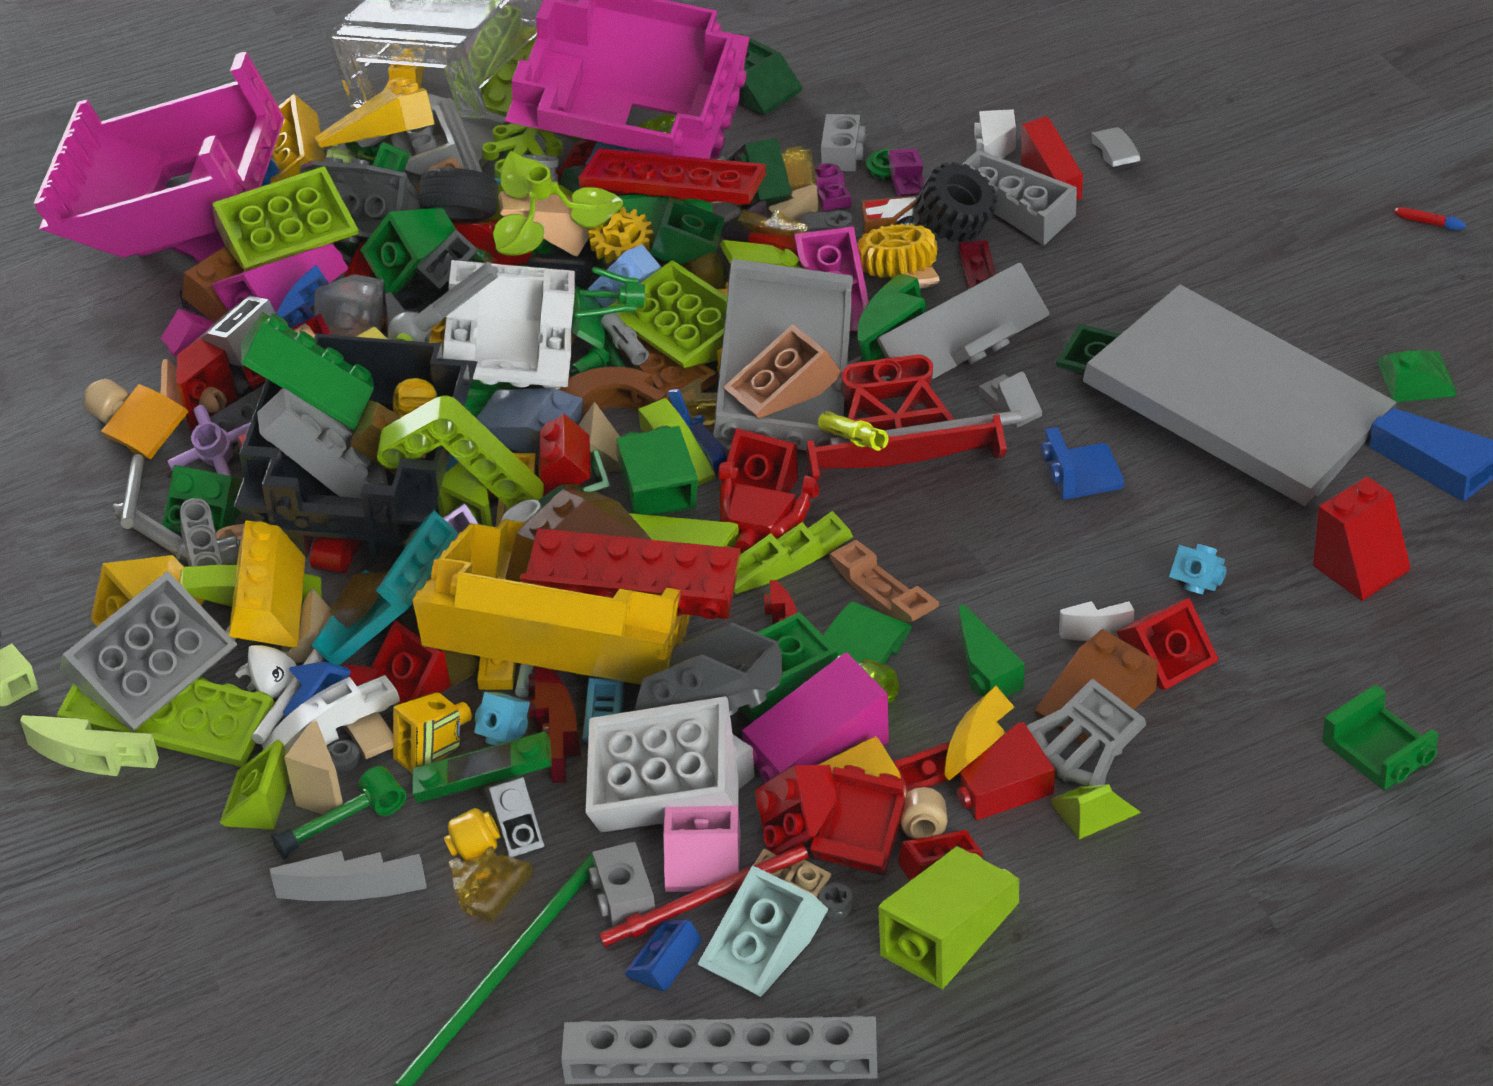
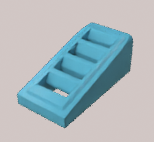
M589 678L582 737L584 743L589 742V718L622 713L625 694L624 682L611 679ZM597 698L614 699V702L596 700ZM595 708L613 709V712L595 711Z

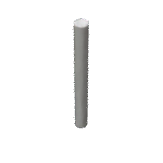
M135 454L131 460L120 522L121 526L125 529L132 528L134 524L144 466V457L140 454Z

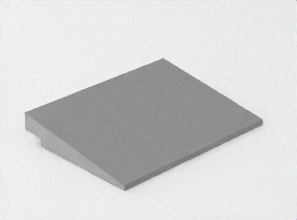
M1181 284L1092 358L1086 365L1083 382L1303 506H1306L1314 495L1318 497L1371 436L1370 428L1374 420L1395 408L1397 403Z

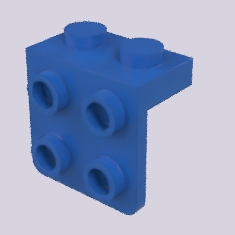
M1058 427L1045 429V443L1040 445L1043 461L1047 463L1052 482L1056 483L1063 500L1119 490L1124 487V478L1107 444L1099 443L1067 449Z

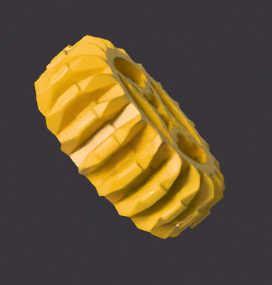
M903 223L900 225L891 224L887 227L881 226L880 229H872L870 233L862 235L857 245L863 272L869 273L871 276L879 275L880 278L885 276L893 278L905 273L915 275L916 270L925 271V267H932V264L936 262L938 250L935 235L930 229L924 228L921 225H904Z

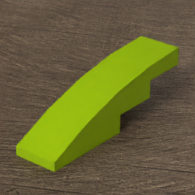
M832 511L809 528L801 522L779 539H776L772 533L741 554L734 593L739 594L769 584L770 580H778L815 562L853 538L850 529Z
M237 565L183 567L180 584L192 597L232 607ZM304 573L302 604L312 587L322 598L321 577Z

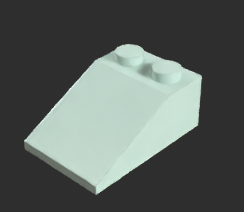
M752 865L698 965L761 997L811 942L828 908L813 894Z

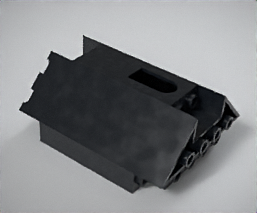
M315 334L314 336L316 344L325 350L328 347L333 348L344 357L343 360L352 366L359 364L371 373L370 377L373 378L374 384L369 400L378 402L393 412V396L397 385L404 380L413 378L426 380L432 384L437 397H453L465 407L478 361L443 359L441 343ZM266 379L239 453L244 479L234 507L243 513L251 512L261 519L262 522L279 526L289 539L298 546V549L306 558L308 557L314 536L368 541L371 563L377 561L381 553L388 548L394 549L408 539L410 533L420 527L425 518L435 509L450 453L440 445L428 452L425 460L400 458L396 475L386 469L388 486L364 484L361 491L362 499L339 497L282 452L280 448L264 439L260 434L257 412L283 389Z

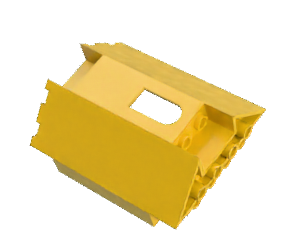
M504 519L498 527L470 523L463 532L459 533L455 541H451L449 548L443 550L439 559L434 560L431 579L425 582L424 587L418 590L416 596L412 599L422 646L641 685L644 677L670 667L674 647L683 643L691 616H677L680 590L666 588L662 596L619 589L614 598L506 580L505 577L516 533L526 524V522Z

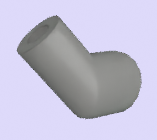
M233 365L230 370L236 392L243 394L250 384L247 379L243 378L246 375L243 367Z

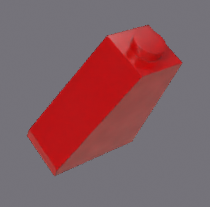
M1044 116L1021 124V166L1077 187L1076 200L1081 199L1083 193V174L1051 120Z
M1021 722L1012 727L960 772V788H957V796L961 806L964 809L968 808L977 821L1053 795L1055 792V769L1025 723Z

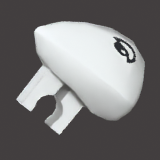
M251 645L248 649V663L241 666L235 675L238 678L242 675L251 677V682L246 687L249 692L256 689L257 691L267 693L275 699L281 696L293 679L294 675L289 671V668L296 666V663L283 651L263 645Z

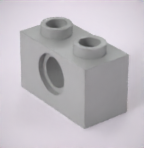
M635 841L592 852L594 867L588 868L593 890L600 889L601 894L597 895L600 913L602 917L609 916L612 928L624 923L625 918L638 912L642 915L655 909L654 895Z

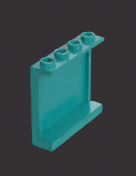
M434 510L425 518L381 583L366 569L361 573L311 646L329 663L341 665L413 603L412 599L416 596L417 591L423 588L425 582L431 576L434 560L439 559L443 550L449 548L451 541H454L459 533Z

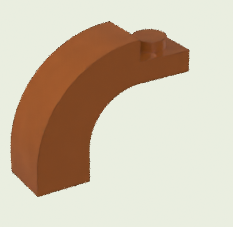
M602 367L584 371L569 378L568 387L558 389L583 398L582 419L594 401L601 411L621 407L638 412L639 408L667 398L664 392L653 387L651 374L627 367Z

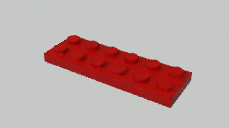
M598 148L579 176L580 188L593 187L619 191L622 194L640 193L651 197L670 196L681 200L690 198L704 200L705 202L720 201L730 202L734 205L750 204L766 176V164Z

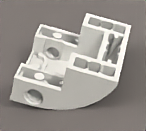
M451 260L449 291L485 263ZM491 264L492 267L496 266L499 272L496 273L498 278L447 315L443 359L478 361L473 379L479 380L484 384L492 385L499 381L511 382L516 387H527L530 384L555 389L568 387L575 271Z

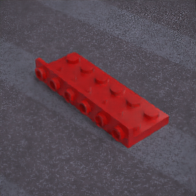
M537 528L527 572L521 574L520 582L614 598L619 589L662 596L666 588L680 590L677 616L693 615L706 619H729L741 552L740 548Z

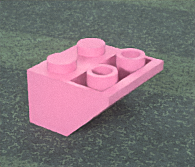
M738 806L665 807V892L697 891L740 872L741 832Z

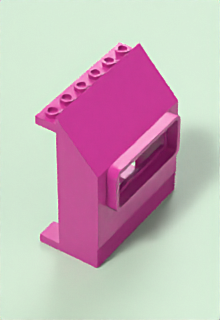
M248 53L236 54L230 70L236 82L101 122L88 99L78 102L34 202L38 214L43 217L39 229L122 258L135 254L145 256L183 245L192 238L217 232L212 203L261 187L285 118ZM191 172L188 183L166 189L171 178Z

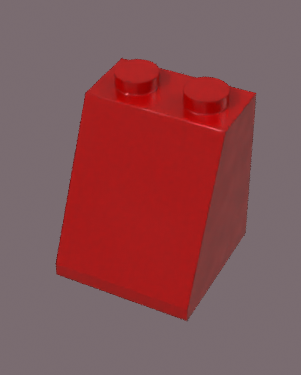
M1368 476L1319 506L1313 560L1315 568L1361 601L1410 571V562L1393 494Z

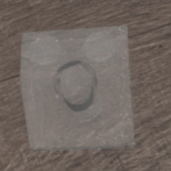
M353 274L316 288L314 316L321 313L333 335L356 337L373 327L381 331L383 324L384 280Z

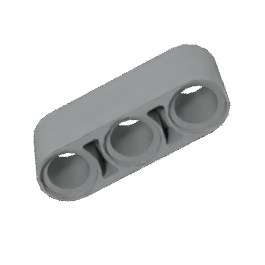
M199 498L186 500L180 507L181 533L189 567L222 565L208 503Z

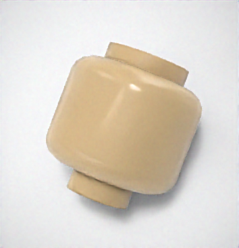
M106 378L101 379L87 387L84 393V406L89 414L107 424L130 394L114 381Z
M926 787L915 788L907 792L900 819L901 828L904 833L914 840L940 835L945 831L948 823L945 799L939 792Z

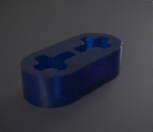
M702 423L690 426L689 429L706 455L713 471L719 470L720 464L727 462V456L722 445Z

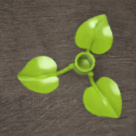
M510 151L502 167L501 186L504 193L514 199H521L529 194V216L526 219L520 214H510L500 219L493 233L496 249L501 254L517 256L531 252L540 245L544 237V227L540 223L532 222L535 216L536 199L545 200L552 191L556 192L566 207L572 208V220L585 228H596L607 223L610 220V216L616 214L621 209L623 200L606 190L586 187L576 190L572 195L573 202H570L560 190L558 183L552 182L551 173L547 166Z

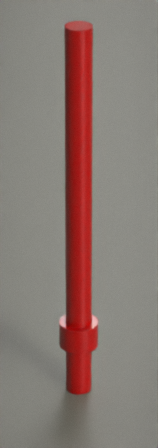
M802 844L754 866L769 874H773L807 859L809 856L805 846ZM751 867L645 914L640 915L638 912L626 917L624 923L599 933L603 946L607 947L630 936L635 939L646 934L647 929L739 889Z

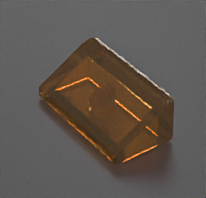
M388 571L354 575L330 608V613L346 628L352 626L368 613L380 594L376 589Z

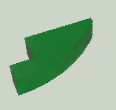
M904 274L897 275L884 285L865 307L860 317L857 334L863 362L880 360L885 357L877 342L880 336L927 312L925 299L921 297L918 278Z

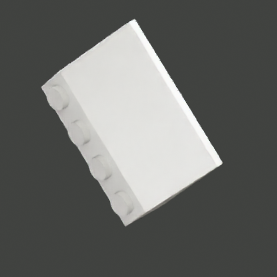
M726 696L589 718L586 814L600 833L664 823L665 807L738 806L739 780L729 704Z

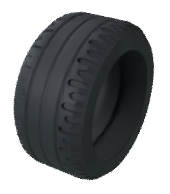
M435 168L426 171L421 177L419 206L421 209L443 208L450 220L460 221L486 220L496 212L498 183L489 174L462 168Z

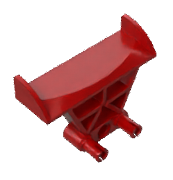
M916 354L849 364L842 372L841 393L845 398L844 408L849 412V419L869 422L873 428L881 430L955 420L930 387L933 376V363L927 356ZM889 376L894 380L884 381L881 377ZM906 397L897 413H894L879 401L882 399ZM918 403H923L926 407L924 410L913 411ZM861 410L870 416L857 419L858 413ZM1000 414L993 415L992 423L888 437V444L884 449L880 447V451L868 446L858 447L851 442L815 447L814 440L807 441L805 469L807 476L815 478L818 484L820 480L819 471L908 464L982 448H989L992 456L995 459L1005 457L1007 447Z

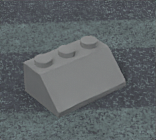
M439 105L431 107L434 125L390 134L395 147L411 154L405 170L422 176L430 167L453 156L464 168Z

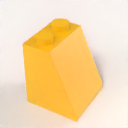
M173 555L103 563L90 620L98 627L167 571L180 583L181 570L184 566ZM193 597L202 606L204 599Z

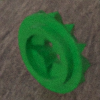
M894 148L880 149L868 156L866 168L873 178L881 177L883 181L887 178L892 179L888 151Z

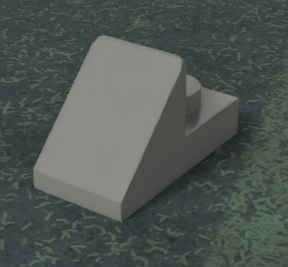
M1019 372L1011 377L1003 374L979 386V396L997 412L1021 411L1022 423L1012 424L1016 428L1042 416L1040 405L1024 372Z

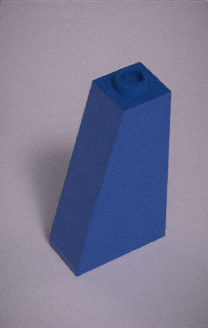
M1395 408L1388 411L1382 417H1377L1371 425V449L1463 502L1493 480L1492 439Z

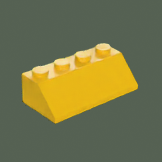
M295 94L279 106L285 118L272 155L280 172L270 178V183L299 175L302 164L311 161H325L324 148H320L315 139V136L321 133L318 114Z
M245 520L238 551L229 637L297 648L306 557L279 526L270 525L265 522Z

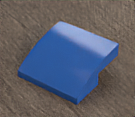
M317 265L306 272L295 283L278 309L276 315L283 318L288 323L287 327L289 328L314 317L315 315L310 307L334 291Z

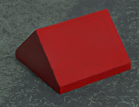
M738 428L735 429L727 462H736L734 467L739 468L737 479L733 481L734 488L736 484H743L789 493L799 479L797 444Z
M394 620L371 668L379 669L381 677L386 675L396 688L400 699L398 704L433 693L441 694L451 687L445 652L441 649L422 646L418 633L401 621Z

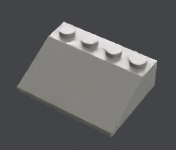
M167 571L62 655L60 669L83 694L131 731H135L235 649L238 644L229 637L222 627Z

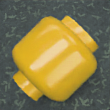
M473 808L449 821V835L445 836L444 840L453 857L460 854L465 861L473 862L493 852L497 848V839L501 837V834L489 811L483 813L480 809Z

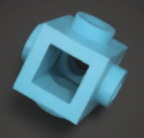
M1197 544L1196 550L1179 545L1169 577L1185 582L1183 589L1203 595L1205 589L1215 591L1217 585L1220 586L1223 583L1226 575V566H1223L1225 559L1216 556L1217 549L1202 544Z
M484 692L482 704L475 713L476 727L474 733L486 736L485 742L491 745L520 739L527 730L528 719L526 716L530 701L500 692Z

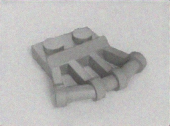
M1092 678L1061 710L1027 725V728L1049 759L1055 771H1057L1058 778L1064 782L1072 781L1089 786L1105 784L1106 775L1114 757L1123 753L1122 749L1146 726V721L1143 716ZM1068 722L1071 723L1059 736L1048 744L1044 736L1046 732ZM1082 732L1089 736L1067 760L1060 756ZM1100 746L1104 748L1093 773L1079 769Z

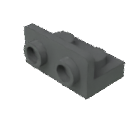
M264 385L210 417L211 422L226 430L227 433L251 422Z

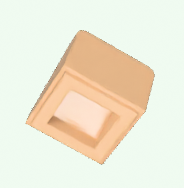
M925 267V271L916 270L915 275L910 273L904 274L918 278L920 289L933 287L940 281L933 267Z

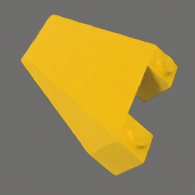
M410 78L394 81V86L386 88L315 136L316 143L320 148L434 125L427 90L424 88L419 89L418 83L416 81L411 82Z

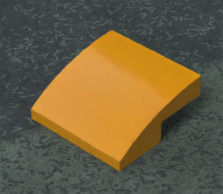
M138 384L101 432L109 440L125 445L132 453L140 454L144 458L151 460L189 411L161 393Z

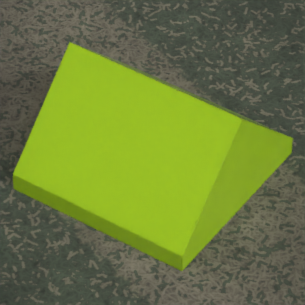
M277 739L237 770L220 824L225 827L275 829L290 783L284 758L286 752L283 742Z

